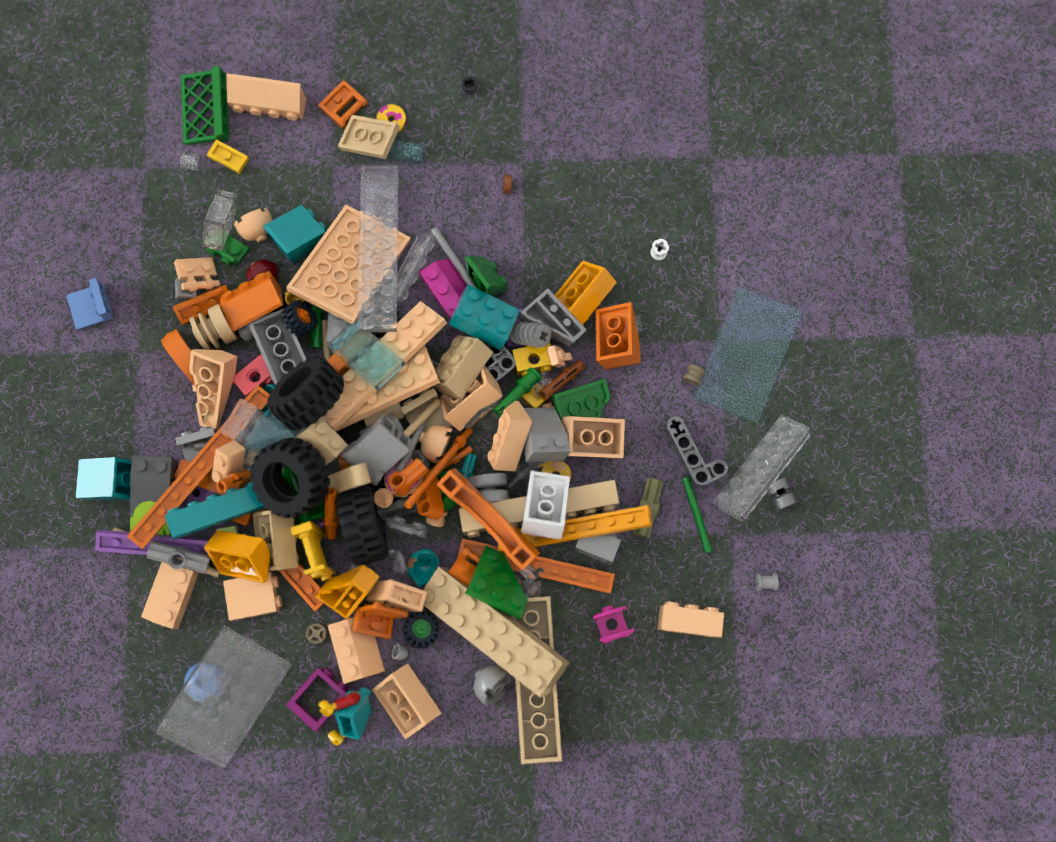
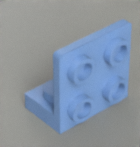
M97 278L89 280L91 287L67 295L70 311L77 330L114 319L104 284Z

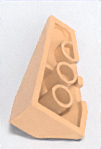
M191 350L189 370L194 378V385L192 386L193 391H196L198 402L196 403L200 426H210L218 431L234 380L238 356L222 350Z

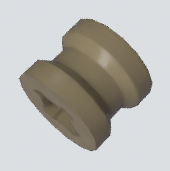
M689 364L687 367L688 372L683 376V380L694 386H700L702 383L701 378L705 376L706 371L699 366Z
M312 624L306 631L307 639L314 644L324 642L328 636V630L322 624Z

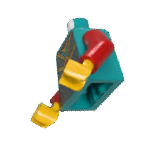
M362 687L359 692L350 690L345 697L334 700L332 704L327 700L319 703L320 712L324 716H330L334 709H336L334 714L340 734L337 730H333L328 734L330 741L334 745H340L345 737L360 740L372 712L369 702L371 691Z

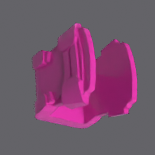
M613 605L602 608V613L593 616V619H596L601 635L600 642L606 644L621 637H628L634 632V628L628 630L622 613V610L627 609L626 606L613 608ZM612 618L617 621L616 629L609 630L606 627L608 619Z

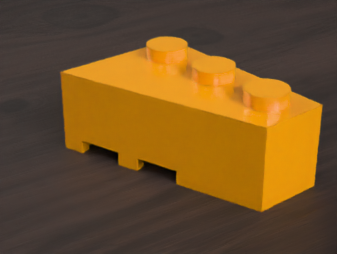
M361 565L327 580L315 597L342 617L348 619L380 576L372 569Z

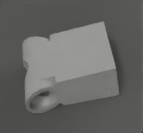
M383 414L357 441L347 445L339 455L351 466L366 463L371 483L376 487L384 473L410 451L412 439Z

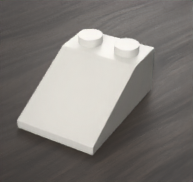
M537 471L530 472L521 533L561 540L565 524L570 477Z

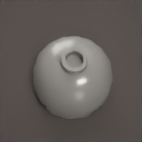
M491 665L484 669H479L475 674L476 679L473 687L476 697L485 706H488V703L490 705L495 704L505 693L501 692L507 683L511 685L513 676L501 666Z

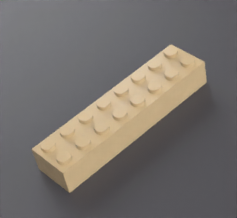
M615 480L569 488L565 520L574 519L578 514H583L584 517L595 515L596 511L600 510L603 513L613 512L619 504ZM527 496L491 503L516 529H519L518 526L523 523ZM464 508L459 509L464 535H468L469 538L479 537L481 532H487L490 535Z
M438 567L423 591L427 592L424 606L539 697L547 696L570 662L507 613L465 594L468 586L448 573L450 569Z
M550 596L527 598L528 602L520 619L511 617L554 650ZM516 679L521 764L562 761L556 683L547 696L539 697Z

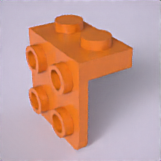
M373 602V605L364 604L363 607H358L355 610L352 632L382 639H391L394 619L408 617V612L403 611V608L397 606L385 607V604L381 602Z

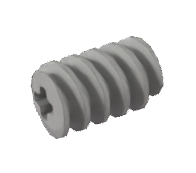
M525 321L515 322L510 332V339L518 345L543 348L551 339V329L547 324Z

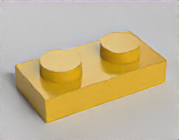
M218 140L214 142L207 153L208 158L238 174L242 172L249 160L245 154Z

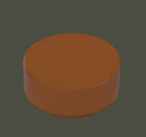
M504 175L503 194H510L512 176Z

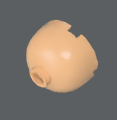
M264 208V212L261 209L249 212L241 217L242 221L240 223L237 220L234 222V226L241 237L248 241L257 240L258 243L268 238V234L263 226L273 219L267 208Z
M433 425L429 427L426 433L422 431L418 441L422 443V455L427 460L437 464L440 461L438 457L444 455L451 436L447 434L448 432L451 433L453 429L444 425Z

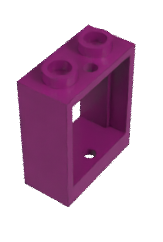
M318 667L286 704L293 713L315 732L320 730L331 715H323L318 720L298 702L300 697L319 676L340 694L337 699L345 697L349 688L341 680L337 682L333 679L334 674L326 667L324 669Z

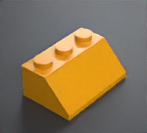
M582 261L555 296L583 325L617 282L606 268Z
M217 530L204 546L219 574L266 583L271 552L264 539Z

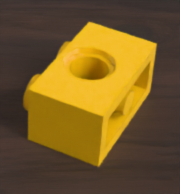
M550 342L543 348L527 346L512 350L517 375L524 377L527 374L528 368H533L541 373L551 371V368L554 366L551 365L547 347L551 346ZM531 357H537L539 359V362L537 364H531L529 362V359Z

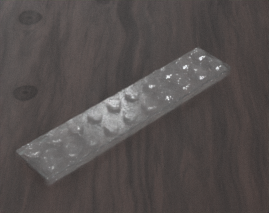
M398 165L361 166L358 333L397 332Z

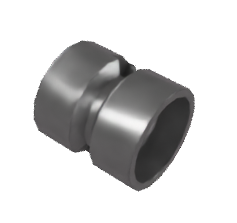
M788 476L764 486L768 496L773 498L771 503L775 511L799 502L795 492L790 490L792 485ZM783 489L785 493L778 496L777 491Z

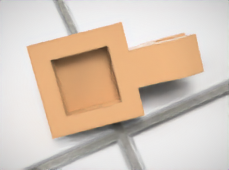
M555 345L547 347L552 366L560 368L565 366V361H573L571 353H565L561 347Z

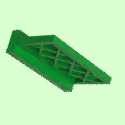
M214 66L210 71L181 75L183 144L190 145L221 140L222 142L229 141L226 73L220 66ZM212 76L210 84L205 86L202 82L206 77ZM194 79L196 83L191 89H188L186 87V80ZM202 85L205 90L198 97L194 92ZM210 92L213 98L207 104L203 99ZM194 95L197 99L190 107L187 104V99ZM202 102L206 106L199 114L195 111V108ZM211 109L213 116L208 121L204 118V115ZM194 112L198 116L190 123L188 116ZM203 119L207 123L199 130L195 126ZM212 126L214 128V135L206 136L204 133ZM193 129L199 132L195 138L188 139V134Z

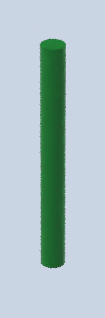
M690 477L683 478L682 481L705 553L712 552Z

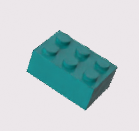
M468 284L461 294L448 325L500 350L508 340L519 309Z

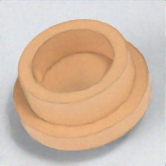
M381 488L374 494V501L379 507L387 508L393 502V494L388 488Z

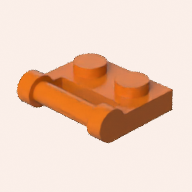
M343 80L318 106L343 129L351 116L361 107H365L368 102ZM355 99L357 102L345 114L339 117L338 114Z
M466 545L448 573L468 586L476 566L465 560V557L478 564L480 556L471 551V548Z

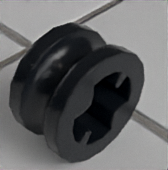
M473 76L463 78L461 82L463 92L466 94L475 93L478 89L476 78ZM472 82L474 87L470 86L467 88L466 83Z

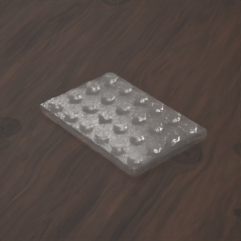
M224 624L154 729L155 733L225 769L292 663Z

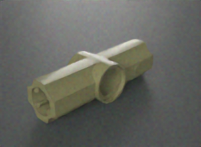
M647 478L643 496L639 501V507L650 506L653 526L654 519H656L659 510V498L663 482ZM652 527L633 530V535L649 539Z

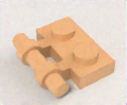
M212 257L175 260L174 264L178 280L186 279V282L181 283L182 290H189L191 292L197 291V289L213 290V288L220 287L219 280L211 279L217 275ZM202 278L203 281L196 282L195 279Z

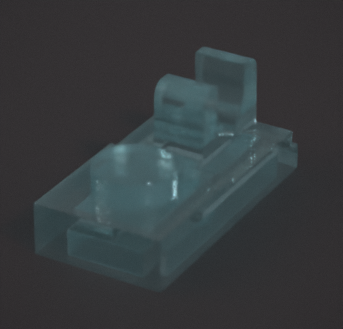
M394 140L387 159L422 163L425 144Z

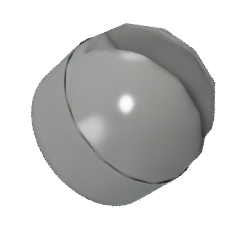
M396 644L392 650V659L398 661L405 660L409 654L408 649L404 645Z

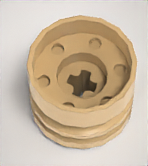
M220 303L207 309L210 317L208 319L201 312L198 313L200 322L195 316L189 318L193 334L205 350H213L211 342L216 349L220 348L219 338L226 345L238 339L236 331L232 332L220 307Z

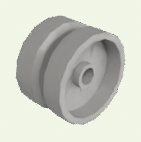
M504 473L482 474L466 478L490 503L510 499L509 492L501 489L508 485L507 476Z

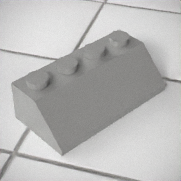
M283 309L249 323L275 385L289 370L306 360L297 336H295V333H290L291 330H287V325L282 322L284 320L281 318Z

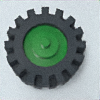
M427 611L412 613L406 619L402 630L407 644L410 643L411 647L414 648L415 646L417 649L431 646L439 635L440 627L437 624L438 620L434 619V615L428 614Z

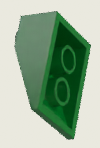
M465 257L467 272L479 290L495 298H499L507 292L508 283L503 276L499 277L496 272L497 268L492 261L489 262L486 257Z

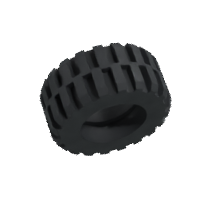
M317 356L308 358L289 370L276 383L275 388L271 390L270 396L267 399L268 409L287 429L294 431L302 430V428H307L312 423H316L318 419L324 417L333 408L335 402L339 400L340 394L343 393L344 380L325 358Z
M288 437L262 448L254 457V464L251 465L250 472H252L250 482H253L252 490L254 493L256 492L259 503L262 502L265 509L268 511L272 510L273 514L281 515L283 518H295L307 513L321 504L329 491L327 487L330 486V478H328L330 472L329 467L326 468L325 458L320 456L321 452L317 448L314 449L311 443L308 441L303 442L304 440L300 438ZM283 463L295 472L299 483L298 492L290 488L285 482L282 475Z
M363 486L341 492L336 499L338 516L345 544L354 564L361 566L386 559L389 555L386 531L383 520L378 515L374 501V492L371 487Z

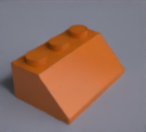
M270 271L258 274L255 279L250 282H243L237 289L226 291L220 297V307L232 332L283 306L282 289Z

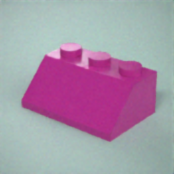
M448 258L432 263L419 271L421 279L450 320L467 284Z

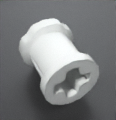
M664 239L654 241L651 248V256L654 259L662 260L666 257L669 250L667 241ZM659 247L662 248L661 252L657 251Z

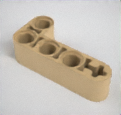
M366 463L348 467L328 476L330 478V486L328 487L336 489L337 495L371 483Z

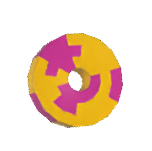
M386 105L377 114L378 120L397 123L400 126L398 132L405 127L406 115L403 109L397 105ZM390 117L395 118L394 121H389L388 119Z

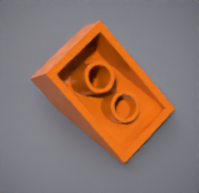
M631 302L596 309V361L605 370L641 363L640 342Z

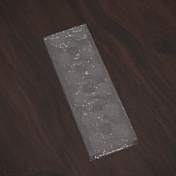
M781 414L712 502L713 505L739 521L744 522L813 433L812 429Z

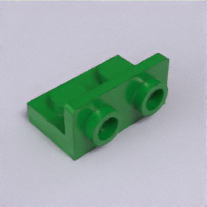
M219 228L209 242L207 240L203 242L207 247L206 251L214 257L219 255L222 257L221 261L228 266L234 265L238 267L250 250L247 246Z

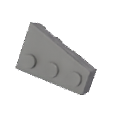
M548 288L517 317L520 321L547 324L551 329V338L568 348L586 331L584 326Z

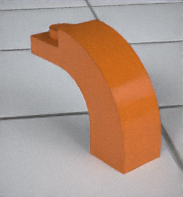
M175 329L165 335L161 340L162 345L178 367L194 384L193 374H190L189 370L191 348L179 331Z

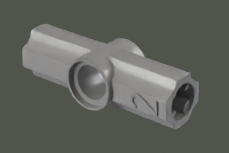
M156 541L150 543L147 552L148 559L167 563L174 569L186 568L205 574L211 560L209 555L190 551L185 546L179 545L175 547ZM175 555H180L183 560L177 559Z

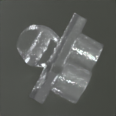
M529 564L523 571H519L526 578L525 581L517 574L515 576L523 591L527 590L525 595L528 598L531 596L539 597L542 593L540 589L542 583L540 581L535 583L534 581L544 570L541 567L536 570Z

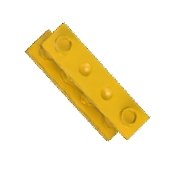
M311 521L291 527L292 535L303 541L311 569L305 570L304 574L312 578L321 579L322 581L333 578V574H336L337 571L327 566L320 543L322 541L321 538L325 537L324 530Z

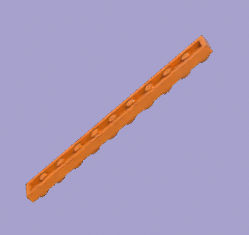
M258 385L251 391L127 535V538L141 549H144L166 524L164 517L165 514H168L167 511L180 507L213 469L215 449L233 440L237 441L266 407L267 399L270 396L269 393Z

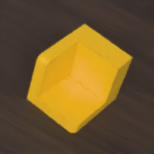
M538 384L531 389L530 393L522 396V401L530 408H540L547 400H543L539 396L538 392L542 387Z

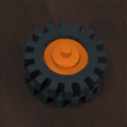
M294 300L281 312V318L284 319L282 322L287 325L286 329H290V333H295L297 337L306 336L318 324L316 320L317 315H314L315 311H311V306H306L307 302H302L301 300Z

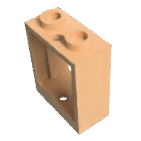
M394 580L376 581L368 592L366 601L372 603H383V601H386L385 607L397 606L403 608L405 612L422 611L427 592Z

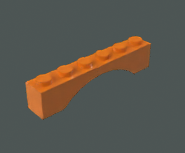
M456 468L449 470L436 484L450 499L470 513L494 537L507 556L522 571L540 554Z

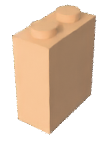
M268 572L265 584L241 578L223 581L230 621L280 612L279 607H282V600L280 595L277 596L276 590L279 587V580L277 576H274V573Z

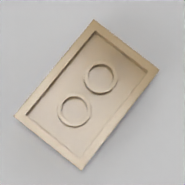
M352 115L338 148L342 151L386 159L400 126L395 122Z

